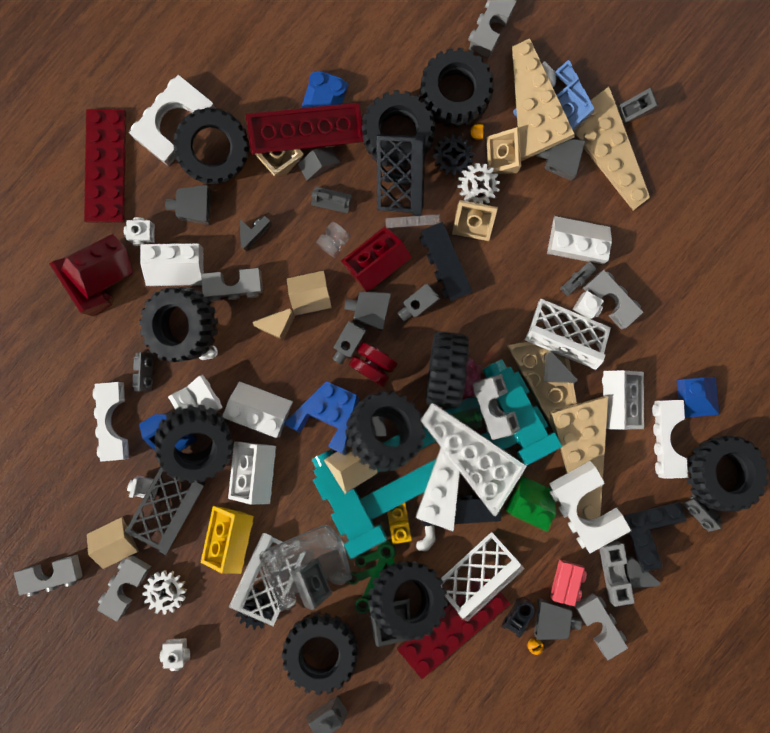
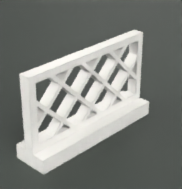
M540 299L525 341L596 370L604 361V351L611 328ZM542 306L548 308L551 314L545 316L541 310ZM559 315L566 316L569 321L562 323ZM554 317L558 325L551 327L547 319ZM543 321L546 329L537 327L536 323ZM576 323H584L586 329L580 330ZM572 325L575 332L569 334L565 326ZM560 328L564 336L555 334L554 330ZM594 330H601L604 332V335L598 338ZM589 332L593 340L587 342L583 334ZM578 336L582 344L574 342L572 337ZM596 343L599 352L591 349L589 345Z
M491 532L441 578L443 582L454 580L453 591H447V595L444 596L457 610L461 618L469 621L525 568ZM491 539L497 543L496 552L486 551V544ZM475 554H482V565L472 564V557ZM486 554L496 555L495 565H485ZM499 555H508L512 561L506 566H499ZM461 567H468V578L458 577V570ZM472 567L482 568L481 579L471 578ZM485 568H495V576L492 579H484ZM457 580L467 581V592L457 591ZM471 581L481 582L478 592H470ZM456 594L466 595V603L462 607H459L456 603Z
M263 533L229 607L274 626L294 580L290 567L294 566L293 569L299 567L305 552ZM272 542L278 544L282 552L273 557L269 550ZM291 551L298 553L297 561L289 565L286 554ZM283 555L287 566L276 570L273 559ZM270 560L274 571L263 575L261 566L264 562ZM288 568L289 580L281 583L278 572ZM275 573L278 585L268 588L265 577ZM262 579L266 590L255 594L253 584L255 581ZM280 587L282 596L280 599L273 601L270 590ZM267 592L270 603L260 607L256 596ZM254 597L257 609L252 611L243 609L246 600ZM272 605L274 614L270 621L263 617L261 609Z

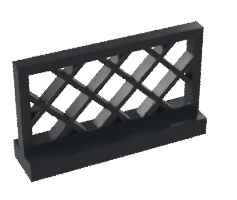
M377 135V210L414 213V216L422 215L424 209L426 135ZM382 140L390 141L394 145L388 153L382 147ZM412 142V149L406 153L399 146L401 143ZM395 149L404 156L398 162L390 156ZM386 157L394 165L388 171L382 166V161ZM405 159L412 164V168L408 172L399 165ZM395 168L403 174L398 181L390 174ZM386 176L394 183L388 190L382 185V180ZM405 177L411 182V187L407 191L399 184ZM395 186L403 193L398 199L390 193ZM385 195L393 201L391 205H382V198ZM406 196L411 201V207L403 206L399 201Z

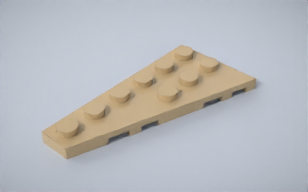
M530 38L512 47L517 122L520 129L521 161L575 137Z
M607 87L591 100L594 113L573 132L577 140L585 141L583 147L632 210H634L649 199L650 196L610 87Z
M530 342L508 345L553 432L556 434L550 412L577 404L574 384L544 382L545 354L550 352L549 350ZM553 352L571 372L569 358Z
M608 396L550 412L557 438L562 445L560 450L567 473L591 461L603 479ZM602 485L588 492L579 500L577 512L580 518L592 520L600 517Z

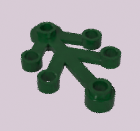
M382 542L378 546L377 551L367 555L361 554L356 557L355 563L358 567H364L367 562L379 559L376 566L358 573L351 572L348 575L347 580L351 585H356L358 581L371 577L363 596L359 597L355 602V609L360 614H365L370 610L368 600L371 597L369 594L370 588L374 589L375 586L372 583L373 580L380 577L379 572L384 568L386 562L388 565L395 564L393 558L396 555V548L391 542ZM389 548L390 553L384 554L383 549ZM359 558H364L365 562L363 564H359L357 560ZM350 576H356L357 580L352 582ZM365 601L367 605L361 607L359 603Z

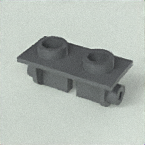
M315 186V190L312 192L311 205L348 214L352 195Z
M135 353V357H133V370H139V374H133L132 387H134V391L152 392L153 354Z
M692 494L690 496L691 500L682 503L688 512L708 532L722 528L720 526L722 524L721 516L711 508H708L706 511L705 503H700L697 500L698 495Z

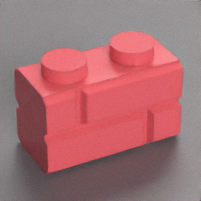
M559 559L550 598L556 602L576 606V602H579L582 596V591L580 590L581 582L584 583L587 573L584 571L585 568L582 565Z

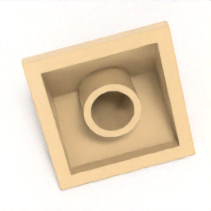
M518 127L487 137L488 168H494L492 174L518 173L521 167L520 129Z
M300 149L255 154L274 176L287 175L304 156Z
M459 200L452 234L489 241L498 207Z
M324 271L287 278L288 294L295 316L332 308Z
M287 309L254 321L253 324L258 329L284 340L295 315L291 309Z
M348 445L346 446L348 448L346 455L336 452L324 460L344 493L377 474V469H370L367 463L365 465L359 462L361 459L358 456H353L351 453L353 448H349Z
M123 517L87 534L88 555L102 569L139 552L132 536L125 532L127 525Z

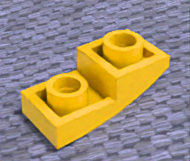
M404 502L387 511L393 544L412 541L406 504Z

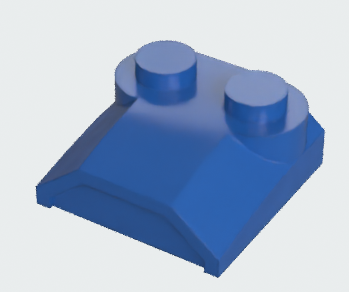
M321 71L313 72L309 77V85L301 108L343 104L349 83L339 77Z

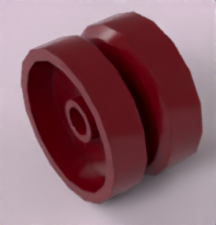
M362 342L357 351L366 360L353 357L348 366L384 387L389 378L380 371L381 368L392 373L398 363L381 350Z

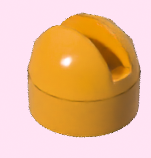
M476 124L471 128L470 133L474 139L483 140L484 124Z
M532 638L528 641L527 646L532 654L539 655L543 652L544 645L541 640Z

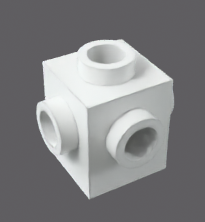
M140 217L127 220V225L124 227V236L134 246L155 243V224L150 220Z
M187 638L167 639L162 644L163 650L160 652V661L163 662V669L170 668V671L181 670L190 659Z

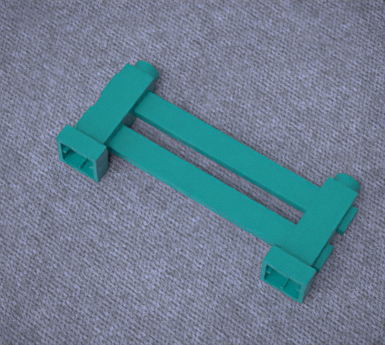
M502 359L482 370L486 378L502 374L508 393L498 397V407L505 413L514 411L521 429L513 435L494 440L491 439L488 432L482 434V437L502 450L518 443L521 449L515 453L524 465H529L562 447L555 433L547 434L545 428L548 425L538 406L533 407L526 395L529 393V390L519 372L514 373L511 366L507 368ZM475 395L463 400L460 407L456 409L448 408L444 410L450 415L478 408L481 414L480 404ZM426 427L422 429L425 430L426 434L422 440L424 444L421 449L436 442ZM400 435L382 444L391 447L398 446ZM332 449L312 459L316 468L313 471L317 477L313 479V482L323 501L328 499L335 512L331 514V517L340 535L346 534L348 541L343 545L351 559L387 540V535L381 523L375 526L372 519L425 492L436 459L363 498H360L356 488L344 493L324 461L334 454Z

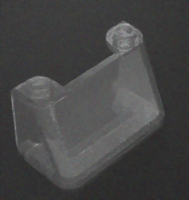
M328 525L317 527L260 553L259 559L280 612L291 608L296 602L295 594L299 593L290 571L309 561L318 558L326 579H329L334 584L341 585L352 579L343 540L332 527Z

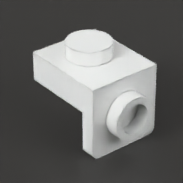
M138 475L134 477L128 484L127 491H130L129 497L137 496L144 498L154 479ZM158 487L152 491L154 500L156 499Z

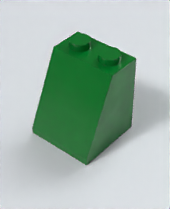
M521 475L505 506V510L512 516L548 532L556 515V502L550 494L552 489Z

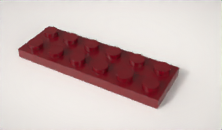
M359 103L249 113L245 115L252 155L364 142Z
M86 109L84 221L86 223H125L126 111L124 109Z
M485 573L484 579H490ZM474 581L470 585V592H478L481 582ZM500 591L469 621L463 620L449 602L443 610L446 612L445 617H441L439 620L441 625L438 628L433 627L434 632L431 635H424V638L420 640H406L397 647V650L418 676L423 679L508 607L510 602ZM459 594L456 597V603L459 607L466 603V595Z

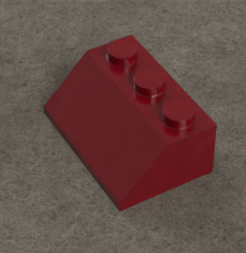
M384 226L343 258L341 262L358 284L368 292L412 257L403 242Z
M114 234L67 256L62 267L64 274L87 299L133 274L126 248Z
M65 258L49 263L80 313L94 317L113 305L109 300L111 296L106 289L87 299L62 271Z

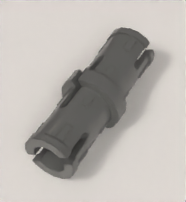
M587 262L585 266L577 273L574 272L571 275L572 278L560 287L561 291L566 296H569L596 271L595 266Z

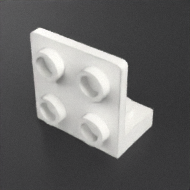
M200 375L186 388L168 397L175 409L178 407H182V409L188 408L187 405L193 404L194 407H198L199 404L205 405L207 410L211 407L216 410V413L222 409L219 398L211 389L210 383L205 379L204 375Z

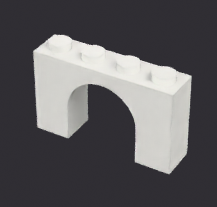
M177 75L176 78L169 81L165 91L158 94L154 104L144 111L143 117L132 125L129 133L169 167L176 159L174 145L162 136L160 132V122L164 114L175 108H183L193 113L197 109H205V107L216 109V107L203 94Z
M591 461L549 483L552 491H550L551 496L555 502H560L562 506L558 507L564 518L568 516L570 522H568L570 529L573 533H578L579 537L576 538L582 549L586 547L589 553L631 531L617 508L592 520L577 516L579 500L588 492L604 484L598 470Z

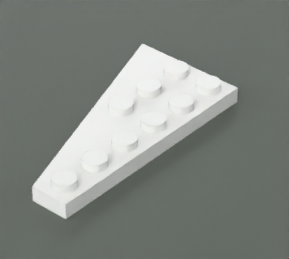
M431 404L421 420L490 512L496 516L527 466L436 405Z

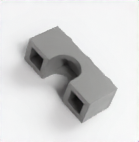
M516 0L487 1L485 14L481 13L478 18L477 24L479 26L477 30L473 29L468 40L471 41L469 49L490 58L500 35L494 32L490 25L497 22L506 26L514 10Z
M259 268L239 270L240 280L234 286H226L224 275L221 272L201 274L204 298H208L211 302L221 301V298L228 297V300L240 299V296L247 295V298L259 297V294H263L261 270Z
M603 270L588 282L583 289L600 299L603 296L612 297L615 301V309L608 316L620 329L627 328L643 313L640 309L641 306L637 301L631 300L623 286H618L610 272Z
M502 374L473 383L474 394L480 404V411L484 416L487 431L492 440L513 435L521 430L515 412L505 413L498 407V397L508 393Z
M612 541L599 548L608 599L614 606L634 603L631 583L627 580L624 564H627L624 544L619 541Z
M78 554L52 562V577H48L42 572L40 564L14 572L19 596L27 594V597L39 594V590L46 589V592L58 589V585L65 584V587L77 584V580L83 577Z
M133 555L126 559L123 558L118 566V569H120L118 574L114 575L108 583V586H110L109 590L100 597L98 601L100 605L97 610L113 620L119 621L132 602V599L128 598L123 592L124 584L130 583L138 587L143 583L152 566Z
M592 593L576 603L574 607L587 626L594 622L602 623L601 633L593 639L607 660L628 649L625 641H627L621 630L617 631L614 626L617 622L611 613L607 614L604 609L607 606L601 596L597 597Z

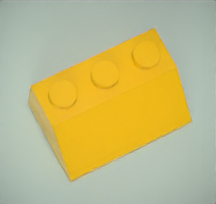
M213 506L201 563L223 574H241L254 516L237 510Z

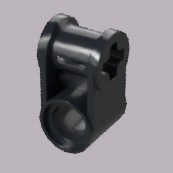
M525 597L517 599L510 612L504 618L501 627L509 629L516 634V637L520 638L535 613L531 601ZM523 605L529 606V609L526 612L520 611V608Z

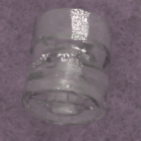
M332 221L325 229L326 234H322L315 243L335 258L341 251L340 246L345 245L351 238V235Z

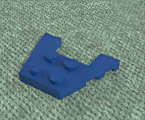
M326 381L284 424L301 433L310 416L329 424L338 430L328 446L346 455L348 449L346 445L349 437L345 436V430L348 428L346 423L351 412L358 405L359 397Z

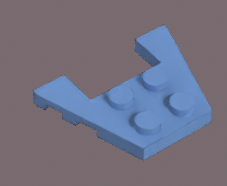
M567 60L555 71L556 76L567 85L557 95V98L574 131L594 113V107L585 89H583L577 74L574 72L571 62ZM517 108L513 110L515 116H517Z

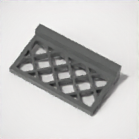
M160 467L125 532L159 549V552L166 555L206 483L195 480V483L191 484L189 490L181 492L176 476L174 480L163 482L161 476L163 470ZM175 482L178 493L168 496L164 485ZM162 487L164 497L154 500L153 489ZM179 495L180 506L171 509L168 498ZM166 500L168 510L158 513L155 502ZM152 504L155 514L145 517L143 507ZM170 513L172 521L170 524L162 526L159 515ZM156 517L159 527L149 530L146 519ZM143 521L144 532L138 533L132 530L136 522ZM160 530L162 539L159 543L151 539V532Z

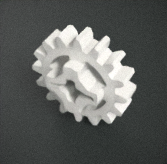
M475 163L474 167L472 165L468 166L469 171H462L464 177H459L462 184L458 185V188L463 189L459 194L466 195L465 201L471 200L470 202L483 204V201L490 203L489 197L495 198L493 192L499 191L495 186L500 181H495L498 174H492L494 168L489 167L487 169V164L480 166V163ZM478 171L483 172L482 174H479V176L473 174ZM477 181H480L479 185L481 186V188H477ZM479 193L484 194L482 197H475Z
M164 570L161 575L159 572H156L154 577L148 578L149 583L144 585V588L148 590L143 595L148 597L144 602L151 603L149 609L155 607L156 613L162 610L163 614H166L168 610L171 613L176 610L175 606L179 608L182 605L180 601H184L186 598L182 594L187 589L182 588L185 581L179 582L180 575L174 577V571L167 575V571ZM159 580H165L163 584H155ZM163 589H166V596L164 595ZM167 600H174L171 604H165Z

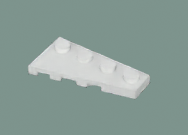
M440 448L416 518L453 531L459 470L442 448Z

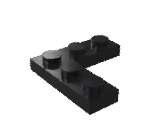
M680 502L623 516L631 530L628 533L642 573L662 569L663 566L650 531L685 523L687 519Z

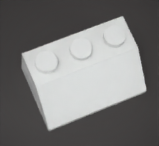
M554 216L547 254L604 264L609 260L612 244L611 229L607 226Z
M140 244L141 268L146 286L202 285L203 247L200 244Z
M603 371V396H608L606 429H644V372Z
M239 381L229 398L223 418L278 438L281 435L293 401Z
M234 441L228 499L248 504H270L276 446Z

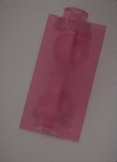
M468 359L462 398H477L474 394L473 383L481 380V365H476L473 359Z

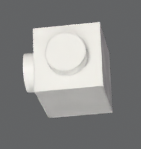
M586 291L581 294L572 310L591 319L601 313L603 300Z

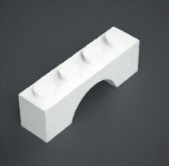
M124 383L95 384L93 389V398L96 400L94 416L97 419L98 425L95 429V434L99 440L97 456L100 457V462L129 459L128 439L117 435L111 424V416L114 409L119 404L125 402Z
M684 400L654 401L655 405L652 407L653 416H655L656 424L653 426V432L657 441L654 445V451L658 460L655 464L658 477L664 479L688 478L687 458L677 454L670 442L672 429L677 423L685 419Z

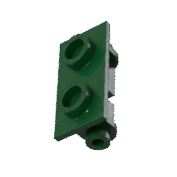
M478 408L450 414L470 429L483 427L482 417Z

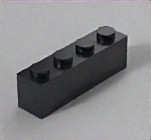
M440 222L421 230L419 239L422 247H426L429 254H426L430 265L433 264L436 269L434 275L437 282H441L444 288L441 289L444 299H448L452 303L471 295L472 289L444 223Z
M475 494L463 495L464 498H457L454 524L501 521V510L494 516L480 497H475ZM422 520L423 526H437Z

